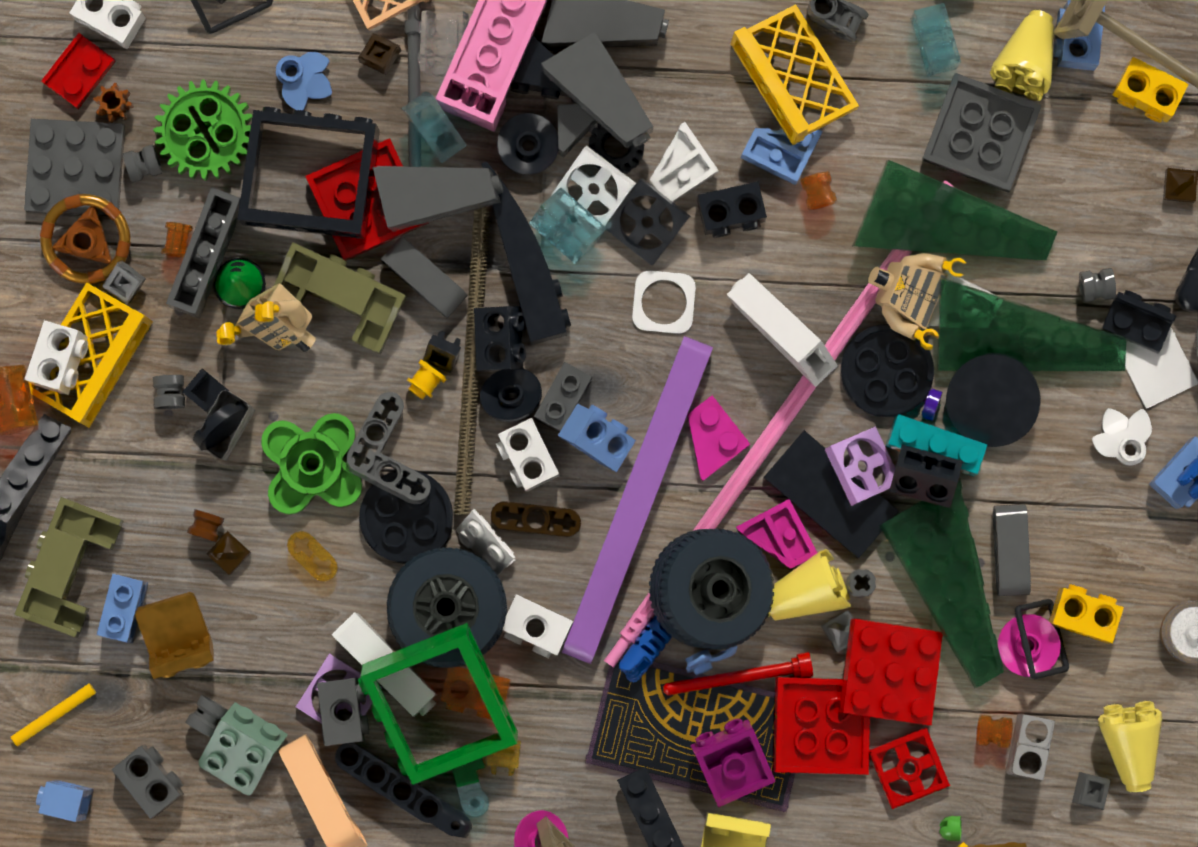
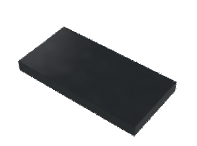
M805 430L763 477L857 559L860 558L899 512L880 494L851 506L828 458L825 447ZM855 477L851 478L853 483L866 490L861 480Z

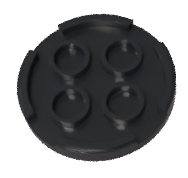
M880 324L865 329L849 343L841 360V381L849 399L862 411L877 417H896L898 414L904 415L912 411L926 398L934 379V362L930 350H925L921 346L919 339L912 340L892 330L889 324Z
M986 353L962 364L953 375L946 395L948 415L958 432L964 437L987 444L988 447L1009 445L1025 436L1036 422L1041 405L1039 386L1029 368L1020 360L1001 353Z
M419 471L416 472L424 475L429 480L431 487L425 502L415 505L408 503L372 484L360 506L359 522L365 540L376 553L393 562L407 563L420 553L435 548H442L452 530L453 508L447 492L434 478ZM397 472L387 473L380 478L385 482H393L397 478ZM402 475L401 483L397 486L398 489H402L403 484L411 488L410 494L414 496L418 492L424 493L421 490V483L417 482L412 486L405 482L407 475Z

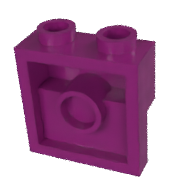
M741 719L731 720L725 724V730L713 734V732L702 733L695 739L696 743L691 745L718 808L776 782L749 720L743 722Z

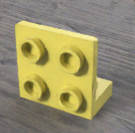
M707 812L701 847H765L766 839L770 834L771 824Z

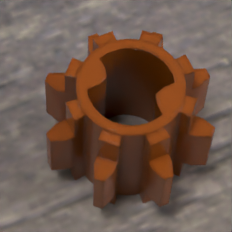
M114 83L111 89L107 90L101 86V96L93 98L94 102L100 105L96 113L99 116L108 115L110 123H113L116 117L120 116L126 120L127 117L124 113L126 110L134 108L133 104L127 101L131 93L127 89L119 91L117 83ZM112 97H116L120 102L119 106L115 109H111L107 104Z

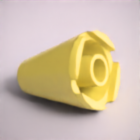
M828 549L819 551L775 583L772 599L774 601L770 606L772 607L771 612L768 613L773 620L777 621L851 607V604L848 602L850 597L839 568L836 569L829 564L834 558Z

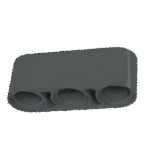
M402 236L380 259L390 270L446 318L468 296L460 286Z
M1025 504L996 505L993 507V535L997 595H1030L1031 573L1027 507Z

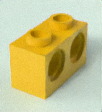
M1132 57L1127 63L1112 96L1118 98L1117 102L1124 107L1130 109L1137 107L1145 111V116L1155 122L1161 123L1162 120L1168 122L1173 117L1189 84ZM1128 80H1138L1142 85V91H1132L1128 87ZM1156 93H1165L1169 97V105H1160L1156 101Z
M1069 584L1068 589L1060 588L1049 622L1055 627L1107 644L1113 643L1124 607L1116 605L1117 599L1103 594H1099L1097 599L1086 595L1087 589ZM1069 599L1075 600L1079 605V611L1074 617L1067 615L1064 609L1065 603ZM1099 609L1105 610L1109 616L1108 623L1103 627L1099 626L1094 618L1096 611Z

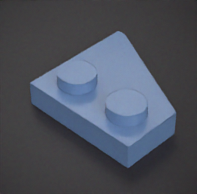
M755 128L740 158L796 185L823 131L818 129L806 135L803 141L792 145L783 129L774 131L770 128Z

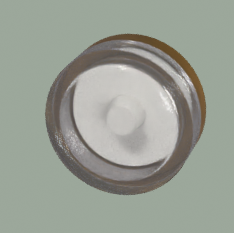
M1198 601L1183 602L1171 608L1164 616L1160 628L1161 641L1167 653L1177 661L1186 664H1198Z

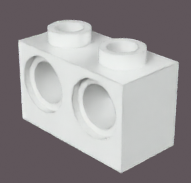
M77 0L69 13L74 20L125 49L129 48L146 19L142 11H140L142 6L133 0H103V6L97 12L89 11V5L93 0ZM122 14L129 15L130 21L126 26L118 27L115 25L118 16Z
M44 320L24 380L35 386L69 395L70 389L75 387L78 380L77 368L80 359L85 357L88 350V336L79 330ZM69 337L68 347L60 351V342L64 338ZM59 367L57 378L50 380L49 374L51 370Z
M532 418L498 434L501 441L496 443V446L503 460L510 459L514 470L509 471L517 488L523 486L525 491L528 492L559 477V472ZM517 434H522L528 439V445L522 451H516L510 446L512 437ZM536 462L542 467V473L538 478L530 479L525 476L524 468L528 463Z

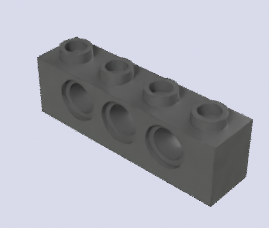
M211 187L166 304L170 308L199 319L201 318L238 222L239 197Z

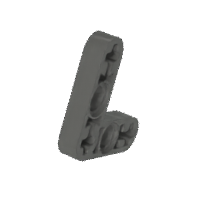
M385 392L375 402L348 451L346 465L351 473L408 503L414 505L421 504L429 496L431 489L429 480L424 475L381 453L401 418L404 408L403 400L397 393ZM390 401H393L397 412L391 410L386 418V422L381 420L385 408L382 403L388 404ZM372 426L380 427L384 432V437L379 441H371L366 435L368 428ZM365 445L371 448L365 460L368 465L362 463L358 467L355 465L353 456L359 457ZM385 467L393 468L397 472L395 481H383L379 475L381 469ZM402 475H407L405 482L412 486L417 482L421 483V490L424 493L418 492L414 496L410 494L411 488L403 484L402 489H398L397 486L401 483Z

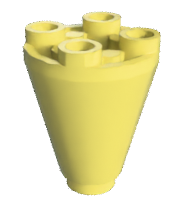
M1033 10L1021 22L992 65L990 74L996 82L995 88L1008 93L1014 92L1025 95V97L1033 101L1042 100L1043 95L1048 92L1052 82L1054 37L1053 18L1050 14L1040 10Z
M1151 701L1138 702L1135 704V707L1123 708L1119 704L1105 706L1103 708L1104 714L1098 718V724L1122 783L1126 785L1128 792H1143L1151 789L1162 724L1161 711L1155 709L1154 702Z

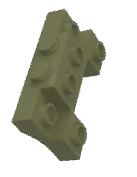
M292 242L274 286L280 283L301 304L307 293L360 317L361 320L351 340L381 355L394 328L393 325L407 298L406 295L375 281V275L367 270L358 268L357 272L345 267L347 262L335 255L330 254L328 259Z
M61 497L48 531H43L38 539L36 548L40 549L36 561L31 560L27 567L25 578L28 581L14 615L78 638L90 608L66 599L89 541L113 550L124 521Z

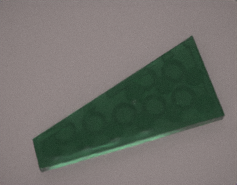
M887 160L852 247L1045 261L1057 231L903 165Z
M940 277L938 371H957L962 364L970 359L986 353H1001L1012 356L1024 363L1030 371H1125L1127 343L1125 338Z
M958 479L950 508L920 501L879 526L974 688H978L1003 673L1004 670L996 635L992 629L989 603L986 602L983 589L985 585L975 541L970 531L969 514L963 500L961 479Z

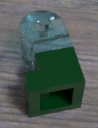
M483 757L452 769L461 806L464 812L472 817L483 815L489 806L488 794L482 789L478 774L479 769L485 768Z

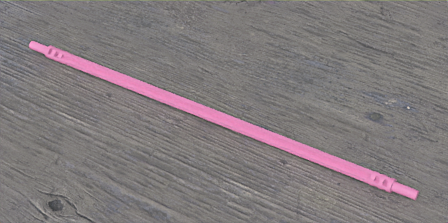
M944 181L929 203L921 207L919 213L916 214L914 220L909 224L904 234L880 266L881 269L887 271L891 262H901L905 256H910L934 220L939 216L938 210L954 189L953 185ZM870 283L867 284L826 342L825 347L834 360L837 359L876 304L875 298L879 291L878 287ZM804 375L694 530L716 529L815 390L816 387ZM648 593L638 609L633 613V616L628 620L626 626L621 630L619 634L622 636L604 660L613 668L631 643L635 644L637 637H640L641 632L654 617V609L651 607L652 601L649 599L650 593Z

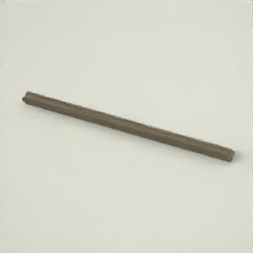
M488 206L475 209L473 213L470 284L466 320L467 332L463 363L464 378H462L464 382H462V409H460L459 425L460 440H458V467L456 468L458 470L456 474L458 475H456V498L454 499L456 501L454 502V505H456L454 506V513L467 516L470 513L468 510L471 509L468 507L471 505L468 503L471 502L469 498L472 497L469 495L472 494L469 491L472 488L469 486H472L470 482H473L470 480L473 478L470 476L473 474L470 472L473 470L471 467L474 466L471 464L474 463L471 460L474 457L471 455L475 454L472 453V451H475L472 449L475 447L472 445L475 443L472 440L476 439L473 437L476 435L473 433L476 432L473 429L476 428L474 424H477L474 422V420H477L474 418L477 416L474 414L477 412L474 409L478 408L475 406L478 404L475 402L478 401L475 397H478L476 393H479L476 391V389H479L476 387L479 385L476 382L479 381L477 378L480 377L477 375L480 372L476 369L474 308H484L481 305L484 304L482 301H485L482 298L485 297V295H482L485 291H482V289H485L483 285H486L483 283L486 281L483 279L486 278L483 274H486L484 270H487V268H484V266H487V264H484L487 262L484 259L487 258L485 255H488L485 252L488 251L485 248L488 247V245H485V243H488L486 239H489L486 237L489 235L486 233L489 232L486 228H489L487 224H490V222H487V220H490V218H487L490 216L487 213L491 212L488 210L491 207Z

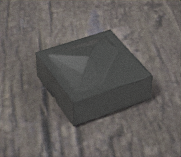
M119 261L102 287L128 305L132 302L146 278L125 262Z
M849 610L821 626L837 653L847 648L850 622L851 619H854Z
M1079 772L1072 803L1104 810L1111 779Z

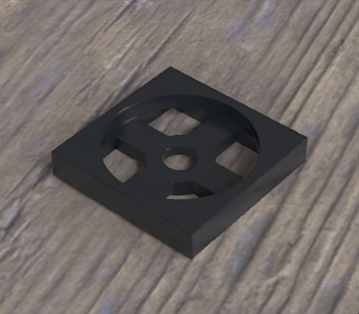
M641 178L604 226V229L653 266L691 216ZM639 196L657 198L650 209L643 210L633 202ZM666 207H668L672 215V231L661 224L660 215ZM624 212L631 216L636 224L635 229L629 236L621 228V216ZM644 216H650L653 219V225L650 228L643 226L642 219ZM651 233L663 242L659 247L644 249L639 245L644 236Z

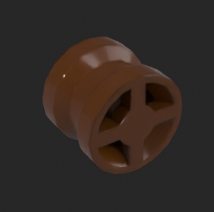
M194 509L193 525L188 527L187 533L217 542L219 537L217 530L219 526L223 525L224 518Z

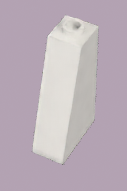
M750 273L743 279L738 280L733 285L731 291L727 293L734 306L815 387L838 366L823 342Z
M355 612L332 634L361 665L395 652L368 622ZM411 667L377 680L413 717L418 713L424 716L436 705L433 698L437 694Z

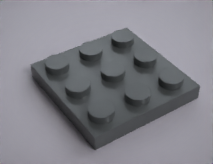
M954 73L922 161L1009 193L1042 105Z
M31 119L24 210L33 213H48L59 201L77 194H91L102 197L119 209L125 125L122 123ZM83 205L67 210L63 214L83 215L90 206ZM96 208L99 216L108 217L101 209Z

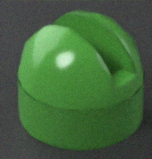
M961 816L945 817L940 822L939 826L941 828L939 833L945 840L961 841Z

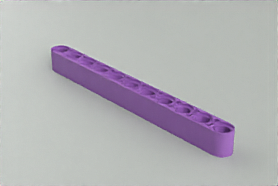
M686 336L682 340L563 647V654L589 664L592 663L713 349L712 346Z

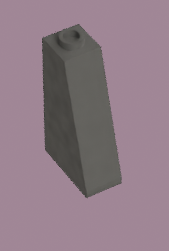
M552 0L542 38V45L548 50L566 49L595 31L605 48L657 46L659 37L665 38L669 20L664 19V9L629 0Z
M595 31L541 63L544 74L626 148L632 144L635 148L639 147L651 139L649 134L653 132L654 126Z
M373 167L387 227L393 232L501 203L499 194L503 193V187L499 175L494 176L489 168Z

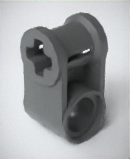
M810 0L807 6V15L812 22L826 28L848 42H855L857 38L855 34L862 20H866L869 16L863 8L845 0ZM818 1H823L828 4L830 12L828 14H820L816 11L814 4ZM850 17H852V21H851L849 27H847L846 25H847V23H848Z

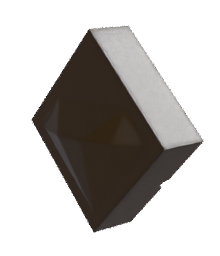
M373 33L359 55L358 60L359 63L386 75L401 52L400 45Z
M1167 168L1165 170L1163 200L1194 203L1196 201L1198 171Z
M227 531L208 551L207 555L228 575H231L252 552Z

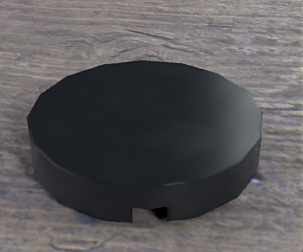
M237 401L236 405L234 402L226 404L205 420L204 425L206 428L202 433L200 430H197L193 441L201 451L216 446L238 429L248 408L242 401Z

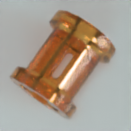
M165 222V228L168 230L166 244L164 248H161V254L184 258L187 250L188 236L190 232H193V226L176 222Z

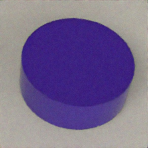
M930 389L921 414L922 418L930 421L934 420L942 397V391Z

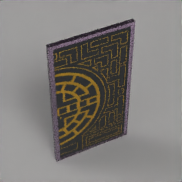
M619 662L614 668L609 665L588 754L585 756V763L629 774L646 767L653 780L712 794L691 745L696 743L695 739L702 733L713 732V734L725 730V724L731 720L741 719L742 722L749 720L776 782L736 800L782 812L787 811L795 773L773 772L775 692L737 683L666 695L663 692V686L666 683L708 675L701 674L696 676L694 672L688 673L684 669L653 662L645 674L637 682L633 683L621 671Z

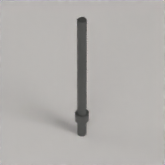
M419 3L408 9V20H405V34L408 35L409 167H421L420 35L423 34V21L420 20Z

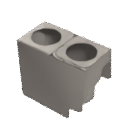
M227 390L220 392L206 419L226 404L236 403L237 401H242L248 410L238 429L230 435L231 442L226 451L215 452L211 448L207 450L215 457L225 461L228 460L255 412V409L245 400ZM203 424V426H202L201 429H200L201 433H202V432L204 431V429L206 428V426H205L204 424Z
M1017 714L1006 764V773L1008 775L1033 780H1044L1055 721L1042 717ZM1038 720L1047 726L1048 733L1044 741L1034 743L1026 737L1025 730L1031 721ZM1026 752H1035L1041 758L1039 770L1034 774L1024 773L1019 766L1020 757Z

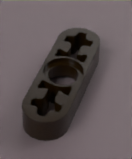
M502 501L497 503L491 511L493 524L501 530L572 537L578 533L581 527V519L578 513L567 508ZM503 507H508L509 513L519 515L518 508H524L525 510L522 515L523 527H516L518 520L508 519L507 524H501V519L496 517V513L502 512ZM538 510L544 514L545 523L542 527L532 528L528 525L527 516L531 511ZM549 512H556L554 519L560 520L564 519L565 514L571 515V520L576 521V526L570 527L569 532L563 531V526L553 524L554 531L547 530L550 524Z

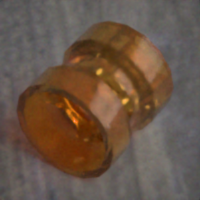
M829 171L812 174L800 179L802 189L807 193L806 205L808 210L824 208L838 202L836 193L830 187L832 178Z
M980 714L977 724L976 744L988 746L993 742L999 748L1009 749L1013 729L1012 718L1001 717L1000 719L993 720L990 715Z

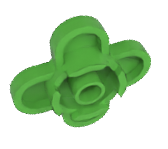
M337 413L327 414L321 417L309 432H304L295 424L283 420L276 421L265 429L261 439L262 449L267 457L280 466V471L271 481L268 489L269 501L276 510L288 515L297 514L303 511L316 495L336 507H348L359 499L363 489L362 479L351 473L344 462V457L356 439L355 428L347 417ZM310 459H316L318 461L317 469L309 470L307 462Z

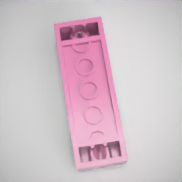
M478 0L435 98L438 109L495 132L506 107V95L547 0Z

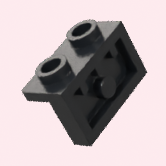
M1125 290L1124 293L1118 292L1101 330L1159 354L1170 327L1176 319V315L1170 313L1171 308L1163 304L1154 302L1152 306L1141 301L1142 296L1128 290Z

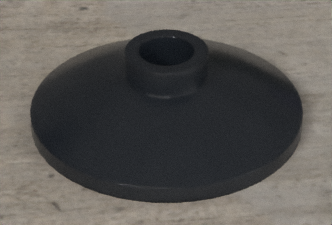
M523 113L509 119L499 132L497 147L500 158L509 169L516 173L524 175L540 173L551 166L559 151L557 131L550 121L538 114ZM531 141L535 146L533 150L525 151L522 147L523 143Z
M526 369L499 370L484 382L480 392V401L484 411L490 417L504 422L517 421L529 416L536 410L542 398V388L538 378Z

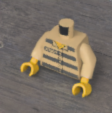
M921 253L905 256L901 262H891L887 271L879 267L873 268L868 282L879 288L875 302L882 307V314L891 329L912 340L919 339L921 346L925 350L933 349V346L926 343L924 338L931 335L939 339L938 333L934 329H927V326L948 276L943 272L947 270L952 276L960 278L964 274L953 272L952 267L957 262L966 264V262L961 258L947 261L946 257Z
M280 283L249 300L235 326L233 323L226 322L216 331L217 343L220 345L233 344L235 342V335L238 338L255 336L275 350H281L293 343L303 352L308 351L312 347L316 338L306 330L312 319L311 313Z

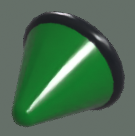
M234 258L220 266L213 288L216 297L227 307L245 309L249 300L265 291L266 280L262 269L255 262L246 258Z

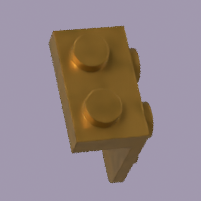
M187 592L136 609L135 618L149 652V670L153 679L159 677L169 678L176 675L179 671L189 668H202L209 662L214 661L213 642L194 593Z

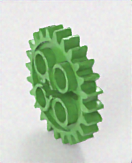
M202 79L200 88H196L193 82L189 81V91L186 92L182 87L178 86L179 96L176 98L168 94L167 96L171 104L169 106L160 104L165 114L155 116V119L162 124L160 127L153 128L155 134L162 135L161 138L155 141V144L160 147L165 146L160 155L162 158L171 156L167 164L171 168L179 164L178 173L180 175H183L189 169V176L192 180L196 178L198 172L201 173L204 181H207L210 172H213L214 176L220 179L221 169H224L229 175L232 174L230 164L234 163L240 167L242 164L238 156H247V150L244 148V145H248L249 142L247 134H250L251 126L247 125V123L252 121V114L243 113L249 108L248 104L241 103L238 105L241 95L236 93L230 97L231 88L228 85L220 91L218 81H214L211 88H208L205 79ZM207 103H216L218 105L216 113L212 116H205L202 113L203 107ZM190 107L196 109L201 120L208 128L210 135L220 150L218 154L214 153L205 136L200 133L201 129L190 113ZM180 119H190L191 126L187 131L179 132L176 130V124ZM223 129L233 130V137L228 142L218 141V135ZM199 144L205 145L207 150L203 157H192L191 151L193 147Z

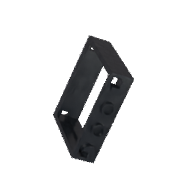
M263 107V111L253 110L237 220L244 226L365 239L374 178L373 167L376 164L380 129L377 124L372 123V119L365 117H355L354 121L342 120L340 115L330 113L324 114L323 117H314L312 113L303 110H294L293 114L281 113V109L275 107ZM264 124L365 135L353 220L252 209Z

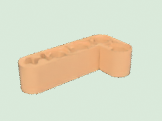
M307 734L278 749L326 846L367 847L368 845L363 834L350 817Z

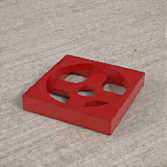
M927 727L869 750L870 758L891 809L950 786ZM906 742H918L924 745L930 753L919 758L911 756ZM894 748L899 762L896 767L883 771V758L889 749ZM911 762L915 765L913 774L908 775L903 771L905 763ZM935 765V777L931 785L924 789L920 779L922 770ZM901 778L908 781L912 795L905 796L894 792L890 788L889 783Z

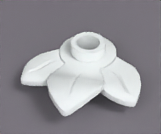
M1108 408L1102 419L1104 433L1092 438L1094 447L1101 455L1116 457L1124 465L1132 466L1140 463L1146 455L1145 442L1152 432L1148 414L1144 409H1140L1128 419L1122 413ZM1126 445H1132L1135 448L1133 456L1125 453Z

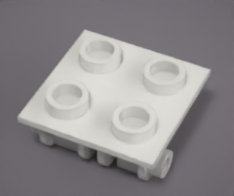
M475 509L457 527L456 532L459 534L458 536L462 544L467 548H471L478 557L489 564L497 576L505 567L507 568L516 560L513 555L514 552L505 542L501 541L502 538L495 534L496 531L491 529L489 523Z

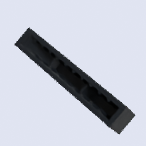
M488 162L481 163L482 168H489L494 176L497 175ZM501 180L503 193L499 194L501 203L493 204L492 206L530 343L535 345L567 336L566 328L571 326L567 308L560 309L558 298L563 297L559 280H552L538 240L524 213Z

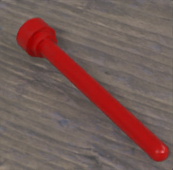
M809 652L796 654L795 658H791L790 662L669 682L663 686V692L666 695H674L793 674L794 677L809 678L813 677L812 661Z

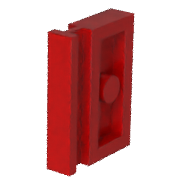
M78 33L41 82L79 110L116 61L82 34Z

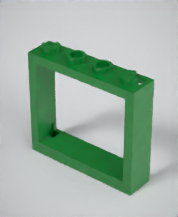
M468 623L362 664L361 675L358 678L360 688L364 695L369 694L373 702L371 705L373 715L377 722L382 721L386 729L384 732L386 742L390 749L395 748L399 756L397 759L399 769L402 775H408L412 785L517 744L518 730ZM459 648L498 733L417 764L377 680Z

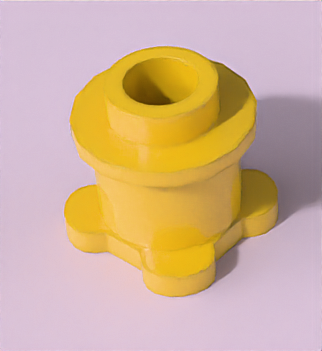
M421 359L418 362L420 364L418 371L412 379H407L411 384L408 390L422 400L425 396L432 399L433 395L431 393L440 381L445 383L447 379L443 374Z

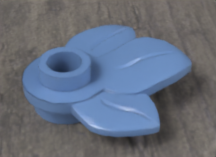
M308 52L301 57L289 55L283 57L277 63L276 76L283 84L282 97L294 110H304L308 98L324 99L332 95L330 82L322 73L330 62L324 55L318 52ZM289 67H295L297 73L295 76L290 77L286 75V70Z
M730 647L714 655H710L708 649L700 651L685 659L687 662L686 670L688 673L694 671L696 676L713 669L711 663L735 655L738 647Z

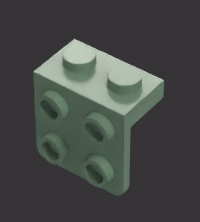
M234 702L218 723L199 759V766L243 794L251 795L255 791L271 759L285 742L288 734L280 730L275 724L268 723L255 715L250 709Z

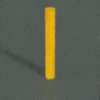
M88 683L11 736L12 741L18 747L96 694L95 689Z

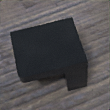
M202 368L182 393L209 414L220 392L229 390Z

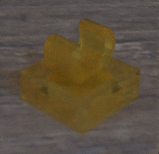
M517 741L516 745L487 756V766H491L492 775H496L497 767H506L509 769L508 776H513L515 768L519 766L521 741Z

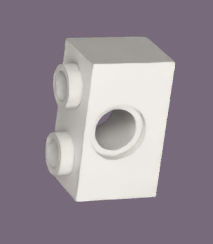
M516 594L506 615L503 630L506 631L504 638L519 645L525 640L534 645L533 652L549 659L551 653L558 656L573 621ZM533 619H539L544 623V633L539 637H532L527 633V624Z

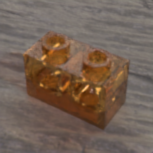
M459 666L448 668L440 700L447 703L446 709L464 713L466 707L477 710V717L492 720L469 670ZM492 675L506 703L511 679ZM458 680L466 682L469 687L467 696L462 699L455 698L451 692L453 683Z

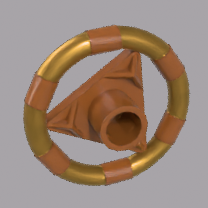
M77 194L59 201L47 213L41 227L40 244L47 263L58 275L75 283L94 284L105 281L117 262L126 261L131 245V237L125 217L111 202L96 195ZM83 205L90 206L52 246L51 239L55 222L60 215L73 208ZM96 208L101 209L114 221L118 229L119 241L113 260ZM54 251L108 265L88 273L77 272L62 262Z

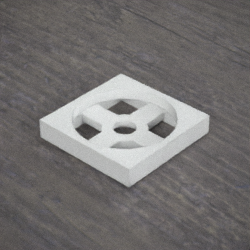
M586 146L551 196L600 233L636 183L589 146ZM586 164L601 166L596 176H588L579 168ZM611 175L617 184V197L607 190L606 183ZM571 179L582 187L583 194L577 202L568 193V183ZM591 183L599 186L598 194H592L589 191ZM599 200L609 208V211L603 215H593L587 209L593 201Z

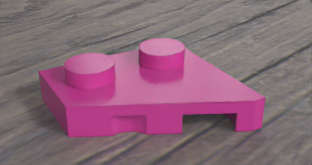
M713 395L687 414L699 476L702 481L750 445L749 441Z
M790 499L736 526L738 532L789 569L807 561L818 553Z

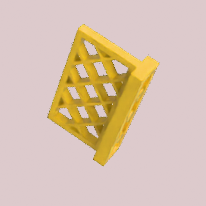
M796 4L748 29L743 27L734 32L730 43L792 145L803 141L806 135L858 109L857 101ZM793 16L799 25L797 34L781 30V22ZM761 31L773 34L771 47L758 44L753 35ZM778 36L795 41L792 53L775 49ZM798 42L812 46L815 51L813 59L796 55ZM772 55L790 60L787 73L775 70L770 63ZM793 61L811 66L808 79L790 74ZM814 67L827 70L830 75L828 85L811 80ZM788 81L806 85L802 98L789 94L786 89ZM809 87L827 91L823 104L806 100ZM830 93L843 96L848 105L840 109L827 106ZM804 106L820 110L819 120L808 125L802 115ZM825 112L831 113L824 117Z
M86 283L61 324L70 328L73 323L83 321L85 334L88 336L90 357L80 359L78 366L92 362L94 370L91 378L80 381L78 375L75 387L70 389H76L78 397L72 410L63 406L61 394L49 390L41 393L34 389L35 385L28 381L22 389L90 428L153 321L135 309ZM93 293L100 298L102 309L86 313L84 303L89 295ZM106 301L114 306L107 307ZM123 310L129 314L123 325L112 328L109 313ZM103 315L107 330L91 334L88 319ZM108 335L110 343L108 350L96 355L93 340ZM69 337L64 338L65 342H60L59 349L68 347ZM59 367L51 370V380L57 378L56 372H59ZM55 395L56 401L49 398V396Z

